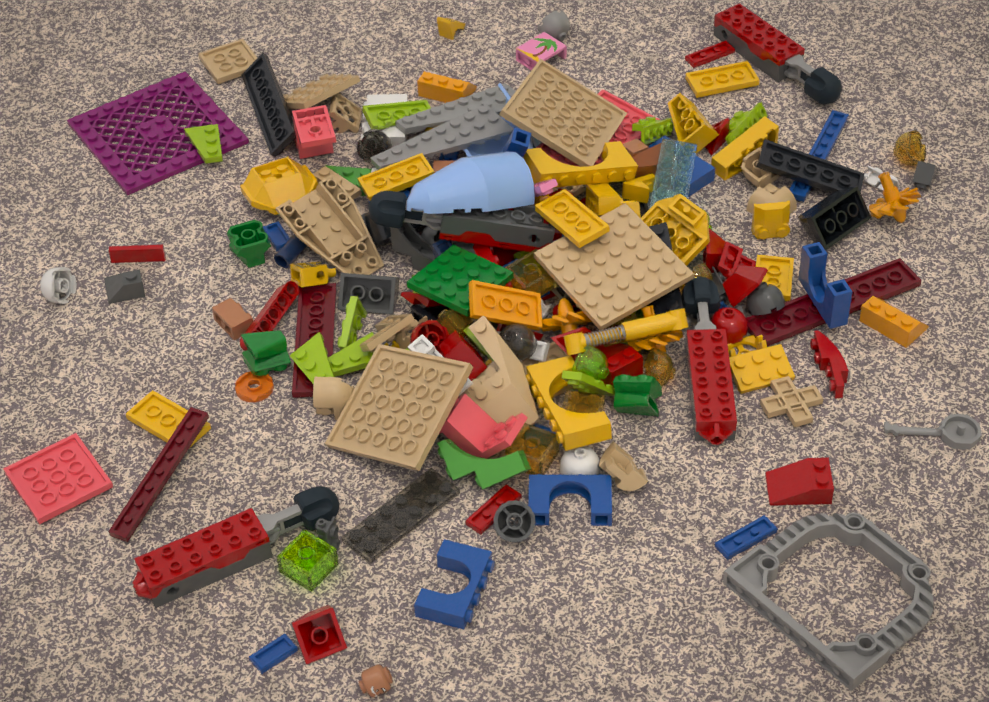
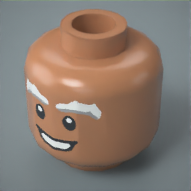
M377 664L362 671V680L359 681V686L364 694L368 693L371 697H376L389 691L391 683L394 682L387 666L383 667Z

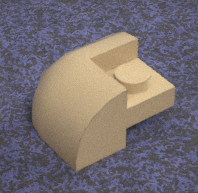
M759 147L743 158L741 167L743 175L757 188H764L782 176L757 168L761 151Z
M769 183L764 188L758 187L753 192L746 210L753 214L754 204L790 201L791 214L797 209V203L794 195L787 187L783 186L779 189Z
M314 377L313 405L316 408V414H334L335 420H338L354 390V386L342 382V378Z
M613 441L601 456L599 467L614 478L616 487L625 491L640 489L648 482L642 468L638 470L636 464L632 461L634 458Z

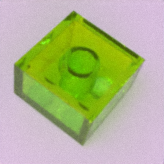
M305 529L276 556L279 572L310 592L339 565L337 549Z

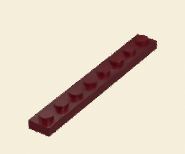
M190 407L108 531L111 537L125 542L130 540L209 419L208 412Z

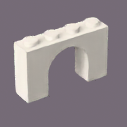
M407 94L367 95V102H364V106L407 102L408 96ZM363 114V122L365 123H362V133L364 134H361V144L365 145V150H388L406 141V134L396 126L372 132Z

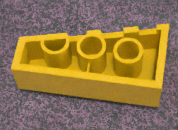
M681 93L668 102L679 145L693 154L698 153L719 135L695 104Z
M764 116L712 157L711 165L715 167V174L725 181L742 172L743 158L757 148H761L764 139L775 143L778 142L779 126Z
M608 183L586 185V207L598 217L623 205V198Z

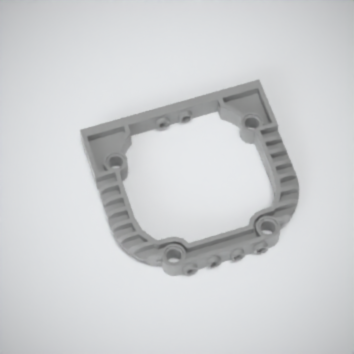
M854 512L846 516L834 513L833 516H828L825 513H817L815 516L807 515L801 520L793 522L791 526L785 528L783 532L777 534L775 538L769 540L764 546L759 544L724 570L723 583L851 691L887 663L888 658L923 630L932 616L934 607L932 588L929 583L930 568L921 559L911 554L904 546L893 540L889 534L876 527L872 521ZM835 537L846 545L861 546L900 577L901 588L912 597V602L901 614L874 635L860 633L853 642L832 641L825 646L804 625L795 621L787 611H783L767 597V583L776 580L779 565L804 545L817 538Z

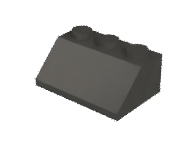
M341 273L338 310H346V304L349 303L350 296H358L366 312L393 314L398 298L400 278Z

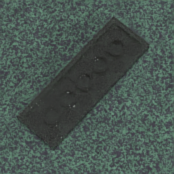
M430 468L343 535L341 540L351 550L371 564L458 496L460 489L433 468Z

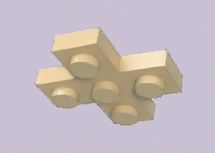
M789 376L772 380L770 386L775 395L760 399V405L767 418L787 414L794 427L813 423V416L808 408L823 404V397L816 385L796 389Z

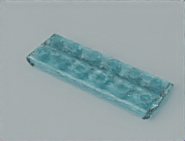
M662 138L649 209L657 201L674 197L677 194H682L688 199L697 144Z

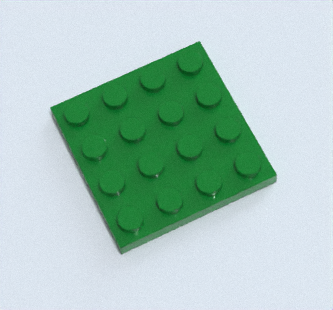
M453 244L407 281V288L465 316H469L468 283L471 280L504 286L513 279V271Z

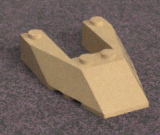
M483 315L468 328L494 361L476 379L472 380L473 384L461 395L466 394L496 423H504L510 416H516L520 413L527 416L528 418L517 434V438L540 420L539 414L531 395L523 364Z

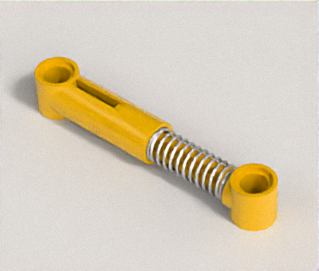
M685 308L658 315L622 322L620 326L611 327L608 330L605 328V330L602 329L601 331L598 330V332L595 331L588 334L578 332L563 337L567 355L586 352L587 348L594 347L595 345L598 346V344L601 345L602 343L605 344V342L608 344V342H615L618 339L620 341L623 339L627 342L659 333L688 328L689 326Z

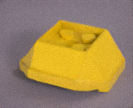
M285 157L251 168L244 184L240 185V188L252 207L267 210L269 213L277 215L276 207L288 200L295 202L316 189L318 181L306 165H300L291 158Z
M682 194L657 201L640 218L648 227L667 222L669 234L672 236L670 239L673 253L686 266L710 242L707 213Z

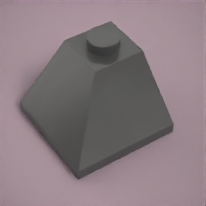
M140 269L104 278L109 304L145 297Z

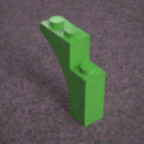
M451 439L442 440L437 443L439 446L438 453L447 465L446 472L448 476L453 480H459L476 473L475 480L478 486L482 487V490L489 489L531 469L523 450L501 458L486 459L463 451Z

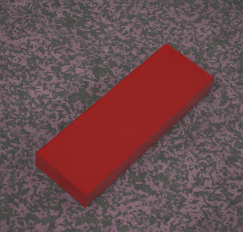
M723 41L685 56V60L693 68L735 53V48L727 41Z
M163 244L109 246L108 250L111 263L158 262L166 260Z
M506 484L466 519L465 525L480 535L483 534L494 524L493 519L497 509L507 501H519L522 498V494Z

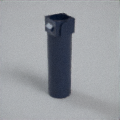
M294 234L274 255L276 264L283 268H288L305 250L307 245Z

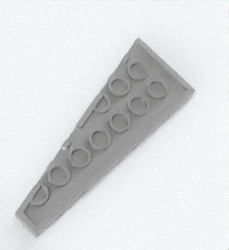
M506 83L502 84L512 97L516 91ZM499 86L488 88L484 91L446 102L443 105L405 116L396 120V127L404 134L424 131L426 127L435 128L485 104L499 115L506 105V96Z
M485 104L371 157V163L379 170L420 153L430 159L433 158V155L442 152L445 155L467 149L472 144H485L486 140H500L501 136L511 135L514 128Z

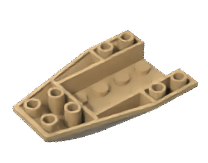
M333 174L320 181L315 190L297 201L292 202L288 200L275 208L296 237L329 264L335 266L340 273L371 275L384 267L383 261L354 200Z

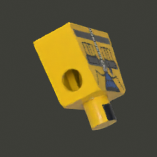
M321 262L290 264L291 281H294L300 287L327 284L328 278L336 277L335 266L327 267L326 264Z

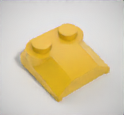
M790 201L754 204L751 226L752 235H755L757 239L783 238L790 233Z

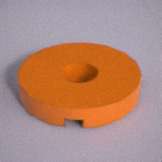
M251 371L241 375L235 383L237 396L246 402L255 403L263 401L272 394L274 389L273 380L269 374L257 376L253 375ZM253 384L259 385L256 388H250V386Z

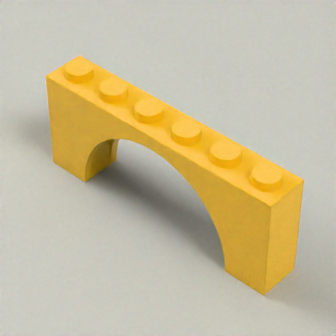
M621 141L605 142L601 155L603 162L588 167L572 166L559 162L548 156L541 148L527 149L523 156L530 169L534 183L556 179L558 184L556 187L629 181L635 179L638 168L637 163Z
M571 355L526 366V378L528 379L532 396L537 398L539 409H543L545 420H549L551 431L556 433L557 441L563 445L565 451L612 439L611 422L604 411L596 413L572 412L559 407L552 400L559 390L568 385L562 379L563 370L577 372V365Z

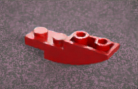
M815 330L814 338L810 340L811 350H815L814 362L819 365L820 371L825 370L826 377L830 378L829 390L834 393L835 399L843 398L844 383H847L849 371L846 362L834 343L819 330Z

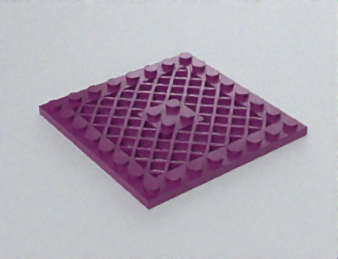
M186 71L67 120L70 128L127 196L204 163L196 147L192 143H185V141L191 142L189 137L185 135V128L218 124L222 155L249 143L247 136Z

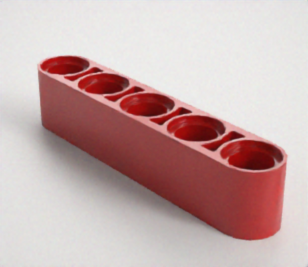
M288 281L278 287L245 333L273 331L298 296L299 286L294 281ZM241 337L240 346L244 351H246L248 349Z

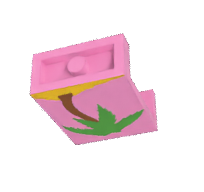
M545 32L516 48V61L530 70L534 68L540 58L544 61L555 55L563 59L567 58V46Z

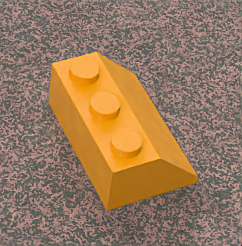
M425 71L417 80L418 96L445 103L472 95L477 88L476 85L470 82Z
M872 296L861 306L860 322L905 348L929 328L925 323L875 296Z

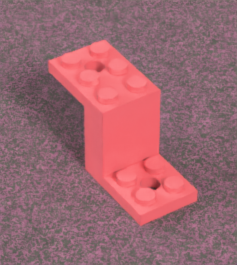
M326 105L292 111L296 136L294 140L300 159L334 153L332 143L336 142V136Z
M463 394L457 398L440 433L451 439L463 451L473 456L487 459L511 446L528 417L520 413L516 416H510L504 423H496L470 397Z

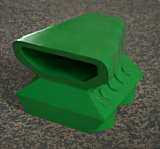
M251 220L230 226L227 231L231 242L229 244L230 250L248 268L264 264L265 252L272 245L267 233L264 231L263 224L260 221Z
M281 330L241 334L243 342L248 349L242 352V356L253 375L264 376L269 371H283L290 366L291 361L287 352V341Z
M618 375L613 381L615 389L614 409L618 413L659 417V409L655 399L662 396V386L654 377L648 375Z

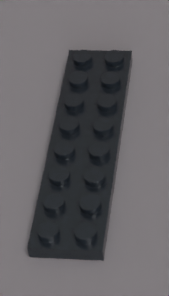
M262 53L241 76L271 155L277 157L296 136L293 119L269 58L266 54Z

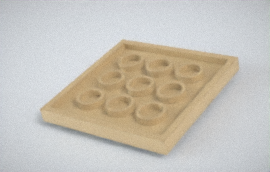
M324 74L319 77V80L306 83L305 87L293 89V93L289 95L284 94L283 96L288 109H306L361 81L358 75Z

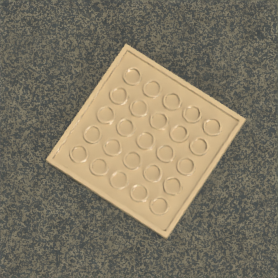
M540 58L499 115L520 129L531 132L535 139L543 142L580 167H588L595 164L603 151L604 143L610 141L627 115V112Z
M626 203L600 217L609 225L610 232L583 247L578 248L564 236L534 252L536 261L600 331L694 279V273Z
M378 344L329 434L325 445L335 450L420 471L473 366L462 361Z

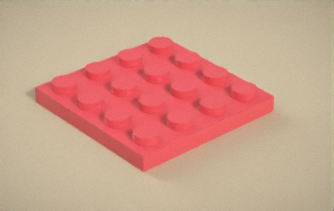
M77 433L3 468L5 475L39 525L113 488L112 481Z

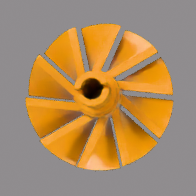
M884 172L878 175L884 189L882 193L884 198H878L875 204L869 205L870 214L876 218H881L884 215L892 216L897 222L903 223L906 219V210L909 209L905 205L918 203V198L921 195L917 187L911 190L907 187L899 192L898 187L893 185L890 173Z
M562 298L558 303V315L542 319L543 328L541 330L543 332L561 330V334L578 329L577 325H587L592 321L583 311L574 313L569 300Z
M653 305L641 308L644 318L655 315ZM680 329L631 340L627 343L636 351L642 349L650 350L654 359L662 362L666 357V345H668V342L679 341L684 336Z

